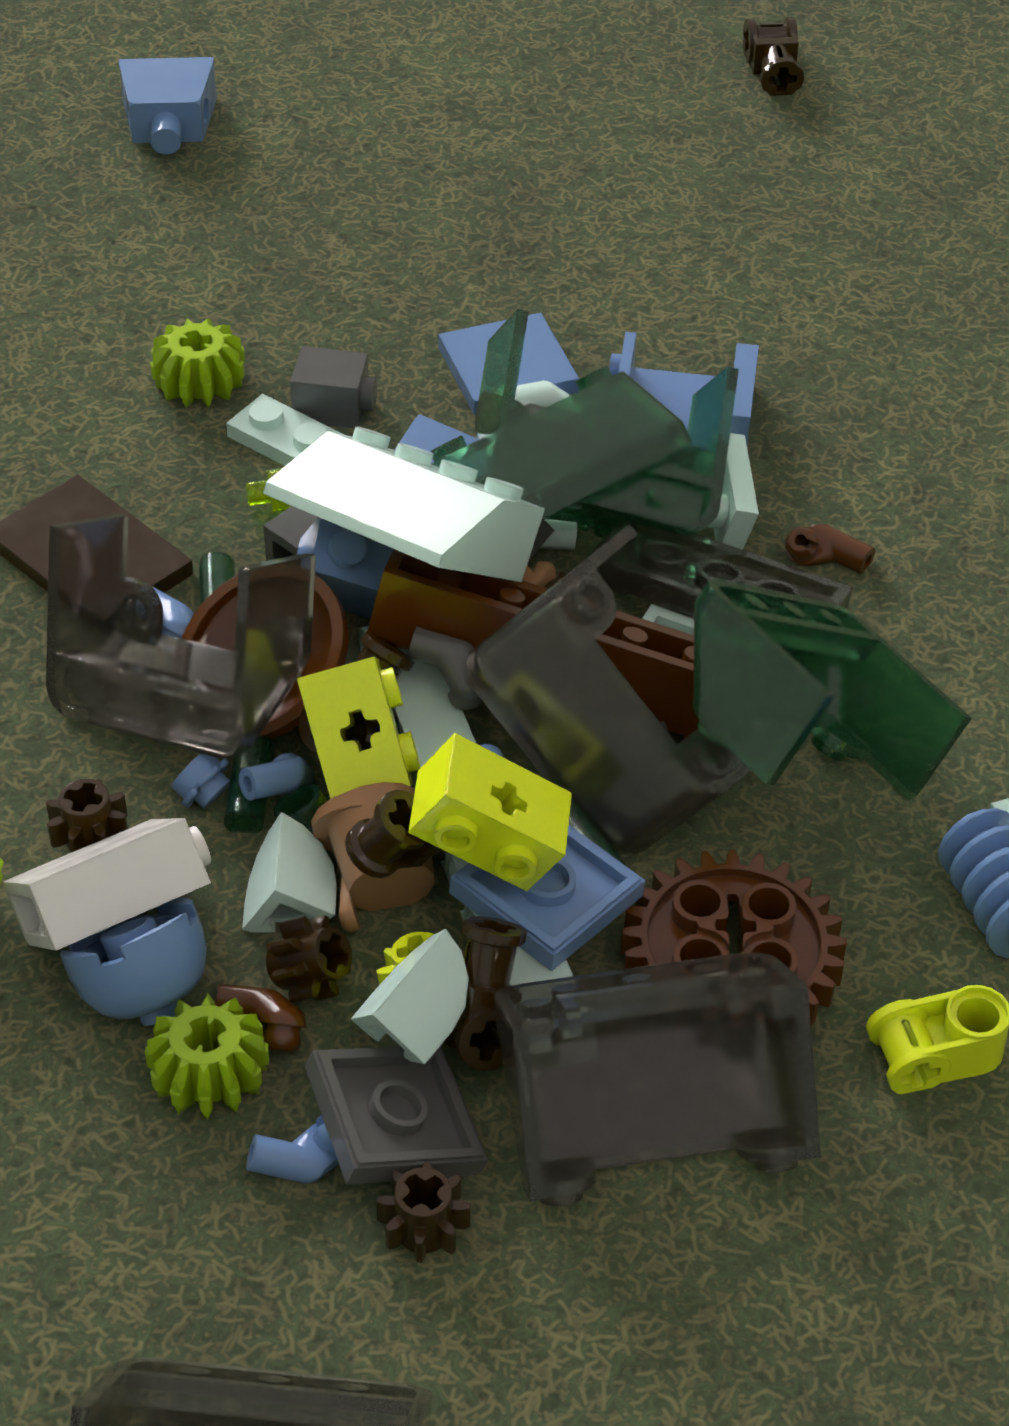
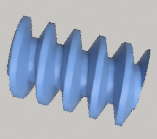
M998 808L981 809L967 814L945 834L938 849L939 862L945 871L950 874V881L953 886L962 894L964 905L971 914H974V922L981 932L986 935L988 946L995 955L1009 958V813Z

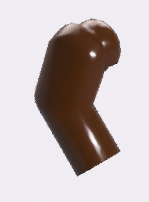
M827 524L797 527L791 530L785 540L786 554L795 564L813 566L837 562L860 574L872 563L876 552L874 547Z
M219 984L215 1006L220 1007L236 997L239 1005L243 1008V1014H257L260 1023L266 1024L263 1037L269 1049L295 1052L300 1047L301 1028H306L305 1014L281 993L268 988Z

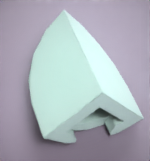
M282 812L268 831L249 877L242 930L275 932V922H282L301 916H306L308 919L323 915L331 919L335 916L337 883L334 865L322 843L303 824Z
M445 928L432 935L415 948L383 980L351 1018L355 1024L378 1042L387 1033L405 1050L403 1056L411 1062L426 1064L453 1031L466 1007L469 977L462 951Z

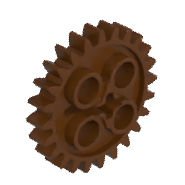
M729 850L725 864H716L713 857L707 851H702L700 867L693 868L688 862L678 858L675 860L674 878L660 870L654 871L652 889L644 887L643 896L635 902V906H630L625 910V922L622 929L620 953L625 955L624 976L635 977L633 995L636 998L653 996L651 1015L654 1018L673 1011L676 1013L674 1031L677 1033L682 1032L692 1023L701 1025L700 1037L703 1043H708L715 1031L720 1030L726 1032L730 1047H737L741 1032L750 1031L758 1044L763 1046L767 1042L768 1029L773 1026L785 1037L790 1038L794 1033L796 1018L807 1024H814L816 1022L818 1005L830 1007L835 986H840L847 939L840 937L841 916L828 915L831 900L829 895L810 897L813 879L809 876L793 883L787 880L790 864L786 862L779 865L773 872L765 870L764 855L760 853L752 859L750 865L740 864L736 850ZM729 901L738 904L739 913L737 953L740 956L738 969L739 992H731L727 986L729 935L726 930Z

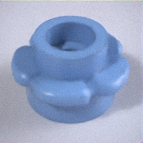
M204 750L191 761L171 785V788L183 798L181 804L189 808L194 802H197L203 809H206L231 783L223 774L229 766V760L224 758L220 762L208 750Z

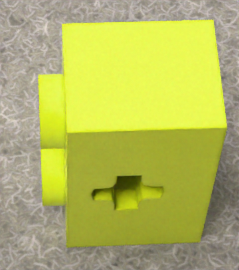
M374 656L297 678L330 799L352 789L381 782L402 783L407 786H413L410 772L419 770L421 764L411 731L402 734L398 732L392 708L403 706V700L393 667L381 670L379 660ZM361 711L366 720L378 721L380 725V732L374 733L370 737L372 748L367 750L362 749L359 741H347L345 737V730L354 726L353 714Z
M454 733L418 770L408 833L528 891L566 855L572 793Z

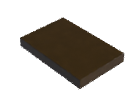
M78 474L0 520V555L100 634L136 611L135 603L137 597L146 587L152 586L165 593L194 574L193 563L189 557Z

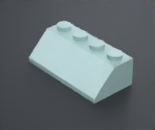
M355 427L353 436L327 431L266 482L263 494L438 568L519 582L523 580L545 508L521 500L524 488L491 477L486 478L485 485L475 482L478 471L473 468L447 460H442L440 467L431 465L433 453L402 443L397 444L395 451L388 448L391 437L361 427Z

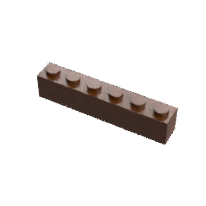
M393 549L383 570L367 632L378 636L399 649L410 648L417 626L465 640L476 649L486 673L504 678L517 687L535 688L566 698L574 705L587 708L595 707L619 716L643 710L648 724L654 721H658V723L665 721L669 732L685 736L698 745L716 746L732 751L755 693L761 663L760 656L523 580L519 582L438 568Z

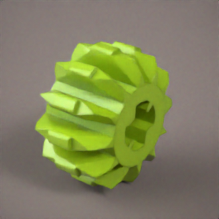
M187 318L185 325L181 327L167 325L165 335H160L153 339L152 361L150 362L152 379L155 380L156 388H160L164 392L166 401L180 397L187 408L194 402V399H202L210 407L214 395L230 400L232 389L242 387V379L245 375L244 347L241 346L240 337L232 335L230 325L222 324L214 327L210 318L202 323H193Z
M208 992L200 1006L191 1007L178 999L174 1009L175 1017L156 1016V1023L153 1027L154 1037L147 1040L148 1046L145 1048L147 1067L151 1069L152 1087L157 1091L158 1097H171V1104L175 1106L178 1114L193 1105L194 1101H198L200 1112L208 1120L214 1109L213 1102L220 1100L237 1113L241 1103V1093L259 1094V1087L262 1084L261 1072L266 1071V1065L269 1064L268 1044L264 1042L262 1024L258 1020L257 1014H243V1008L239 1005L236 997L220 1007L215 1006V1001Z

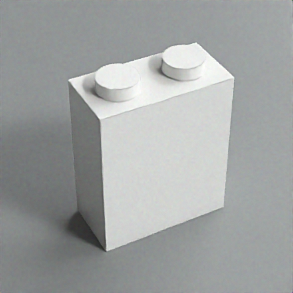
M185 818L150 819L5 880L2 883L28 944L56 951L210 884L211 882L204 866L211 863V856L199 829L196 826L189 828Z

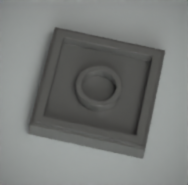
M440 1045L426 1064L407 1060L403 1056L405 1050L402 1047L311 1051L304 1067L346 1185L392 1182V1173L395 1170L405 1174L412 1169L423 1167L425 1162L431 1163L432 1169L440 1171L447 1178L455 1175L466 1177L482 1172L488 1159L442 1045Z

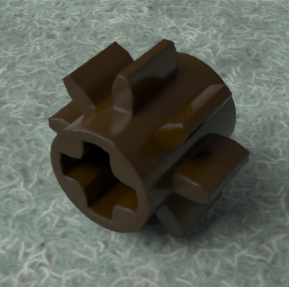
M79 779L70 782L61 790L58 800L53 799L46 802L49 822L46 824L52 848L61 847L66 844L72 853L128 829L126 819L128 814L124 793L116 792L109 795L107 787L99 779Z
M326 915L312 919L301 916L280 922L279 928L283 938L267 944L266 968L272 982L282 990H289V1001L292 1003L307 999L318 1001L339 995L338 985L335 980L350 974L352 965V949L346 935L336 927H329V917Z
M425 1162L423 1167L412 1169L405 1174L395 1170L392 1173L393 1196L382 1195L376 1199L377 1221L387 1224L385 1227L386 1247L391 1250L402 1244L405 1248L414 1252L417 1263L423 1262L426 1253L435 1252L440 1248L450 1254L456 1252L455 1229L469 1228L471 1217V1203L460 1200L461 1177L455 1175L447 1178L440 1171L432 1169L429 1162Z

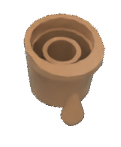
M389 782L364 785L329 799L317 809L311 820L313 836L322 843L325 849L334 853L341 873L339 919L341 927L345 932L351 933L361 930L357 908L375 911L411 905L428 895L435 884L432 857L420 867L397 869L391 876L375 878L361 872L352 863L346 851L345 840L348 831L358 821L367 818L371 819L374 816L377 802L387 792L404 790L414 794L415 788L402 783Z

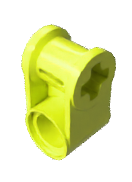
M968 985L958 990L915 1000H898L876 1010L869 1017L866 1030L870 1041L875 1045L881 1046L889 1065L886 1076L891 1090L897 1094H905L933 1088L943 1082L978 1076L995 1070L1002 1062L1009 1030V1003L1005 997L990 987Z

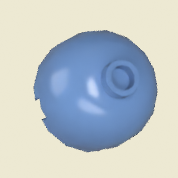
M178 897L157 906L156 908L159 913L157 915L134 916L70 944L71 951L61 950L60 957L68 977L80 998L102 1015L118 1020L139 1017L144 1026L154 1025L156 1023V1016H175L174 1009L178 999L181 1000L196 988L205 969L207 944L203 926L193 900L186 897Z

